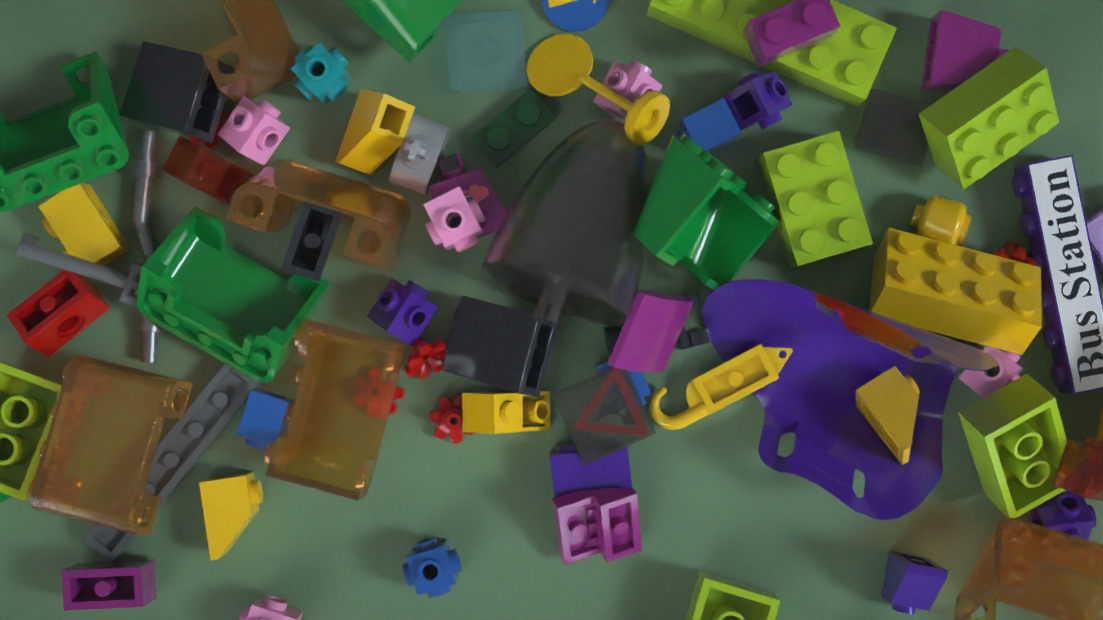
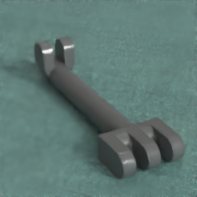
M23 233L15 257L30 262L33 259L120 287L122 290L119 301L137 306V295H134V292L138 290L141 267L143 265L132 262L128 273L38 245V237Z

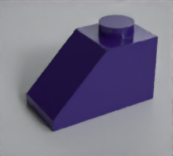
M889 551L881 597L890 604H893L892 609L898 612L916 614V608L930 610L947 579L948 570L926 557Z

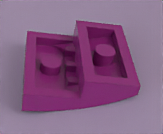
M653 289L638 291L607 364L614 368L637 372L664 371L694 301L683 295L665 296Z
M592 489L552 499L559 556L564 565L601 553L607 563L642 551L638 499L634 489Z

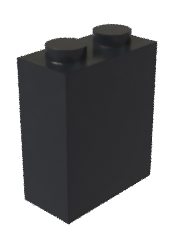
M143 41L120 116L146 126L212 143L235 68L208 55Z
M462 295L460 305L455 313V324L451 339L445 350V361L442 371L518 394L539 397L559 321Z

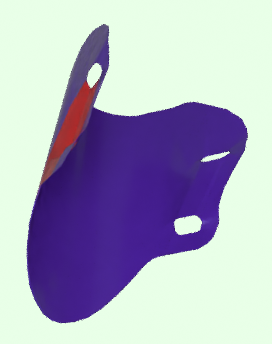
M763 279L731 281L711 292L703 306L705 328H708L711 343L724 362L759 344H762L763 347L793 349V352L778 374L779 379L752 392L761 403L765 413L758 446L760 459L763 463L779 473L801 476L817 484L855 512L877 520L899 519L913 511L941 480L943 473V414L949 389L958 368L986 371L999 365L993 356L981 349L786 282ZM780 351L779 357L785 358L786 352ZM894 366L897 367L903 376L909 375L920 390L909 462L901 465L856 407V389ZM785 433H795L796 438L793 452L786 457L779 456L778 446L780 437ZM857 469L865 477L863 498H858L853 491L854 472Z

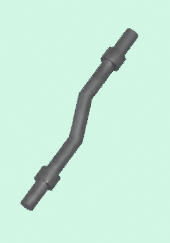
M140 130L138 160L133 162L132 176L136 177L132 224L145 262L157 250L149 225L152 179H155L157 174V162H154L156 132L151 130ZM141 316L139 331H143L141 362L157 363L159 332L163 333V328L151 322L145 316Z

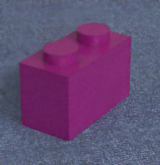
M797 0L749 20L743 33L757 66L760 67L831 37L841 26L830 0Z
M155 559L115 561L113 563H77L63 570V611L144 607L156 599Z

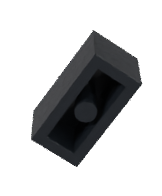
M309 184L281 270L319 282L344 212L347 196Z

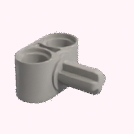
M414 113L403 144L400 146L394 161L389 182L427 195L439 166L438 160L442 158L451 133V126Z

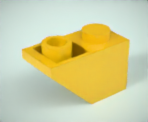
M360 89L335 162L371 175L403 144L415 106L385 93Z
M511 391L462 393V432L500 434L551 429L550 391H541L539 397Z

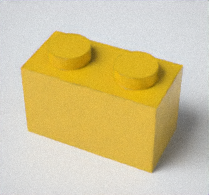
M81 183L62 190L38 206L45 216L41 219L45 229L52 237L60 239L66 249L63 253L106 266L132 249L90 184Z

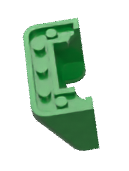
M194 206L141 267L136 300L137 307L151 322L250 378L263 383L271 382L283 366L325 297L330 282L323 278H320L318 282L297 274H293L289 280L225 245L226 234L222 222L216 216L207 214Z

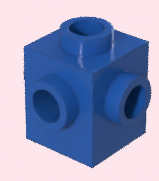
M429 538L413 544L414 549L407 555V563L403 564V572L408 586L414 585L417 595L428 593L429 598L450 592V586L456 584L457 572L462 571L456 548L450 549L448 539L437 542L436 538ZM428 564L436 566L438 574L430 577L426 576L424 566Z

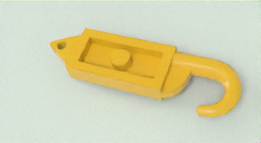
M759 344L692 379L686 389L689 408L673 416H667L660 410V399L667 392L666 387H661L654 392L650 399V415L655 423L664 429L677 430L684 428L778 380V374L793 352V349L763 347L762 344ZM780 351L786 352L785 358L779 357Z

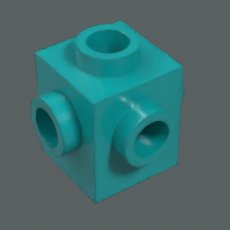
M320 42L314 48L312 45L304 48L294 59L296 64L291 68L299 77L294 82L295 86L309 100L316 96L324 105L330 100L335 101L348 89V83L352 80L351 76L344 69L349 65V62L334 46L327 51ZM324 65V73L320 76H314L313 74Z

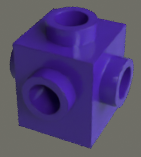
M758 70L737 81L740 87L723 96L740 131L757 124L763 130L781 121L780 112L793 106L788 97V89L785 83L779 79L776 71L762 76Z
M391 278L385 289L379 294L367 318L386 332L413 346L438 307L425 298L429 292L418 284L408 280L406 285H403Z
M1081 490L1059 493L1031 509L1028 519L1041 550L1056 548L1073 549L1081 545H1088L1092 528L1096 527L1094 508L1090 504L1087 505Z

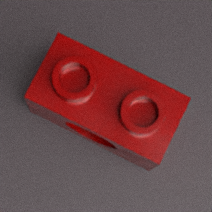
M62 270L6 316L26 344L50 357L108 311L110 307L90 280L83 275Z

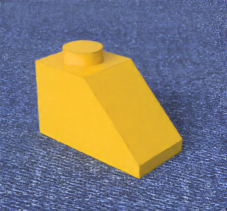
M894 366L856 389V407L901 465L909 462L920 390L909 375L903 376L897 367Z
M254 472L209 478L199 482L210 560H218L227 554L259 511V503L263 502V489L260 480H255Z

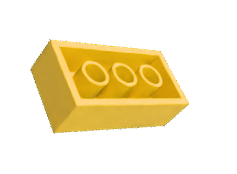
M888 228L873 257L869 311L924 330L1022 355L1042 328L1041 267Z

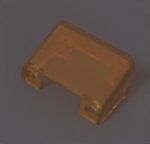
M221 0L237 35L201 53L218 89L239 104L243 96L252 100L294 79L297 75L291 68L296 64L294 59L300 52L275 1ZM226 52H234L240 58V61L232 66L235 68L233 74H223L218 67L220 56Z
M288 159L272 161L236 189L232 197L226 220L264 233L279 232L286 226L294 202L302 204L305 201L343 213V217L354 220L343 256L391 272L394 271L411 215L409 202L404 196L396 192ZM364 233L361 241V249H359L358 239L360 235Z
M305 319L304 326L301 325L296 332L294 348L299 349V357L306 360L305 364L299 366L296 373L295 386L299 387L296 400L289 404L286 412L285 424L289 425L287 435H281L276 442L271 441L266 449L264 464L268 465L266 476L346 498L361 500L366 496L372 481L403 359L404 344L331 323Z
M77 355L65 365L63 370V384L59 398L51 411L52 422L47 439L43 442L40 449L41 460L36 477L28 490L31 506L34 510L138 535H151L161 496L144 494L165 417L183 421L193 383L85 355ZM178 392L177 402L173 406L175 395ZM146 507V513L144 519L141 522V515Z
M1009 517L1002 519L996 526L957 596L955 620H996V601L1058 620H1103V545L1017 518ZM982 605L985 610V617L982 619L973 617L972 614Z

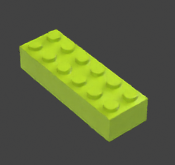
M651 0L646 16L756 63L743 33L749 20L797 0ZM830 0L841 27L831 37L767 63L763 67L857 107L866 100L897 28L835 0Z

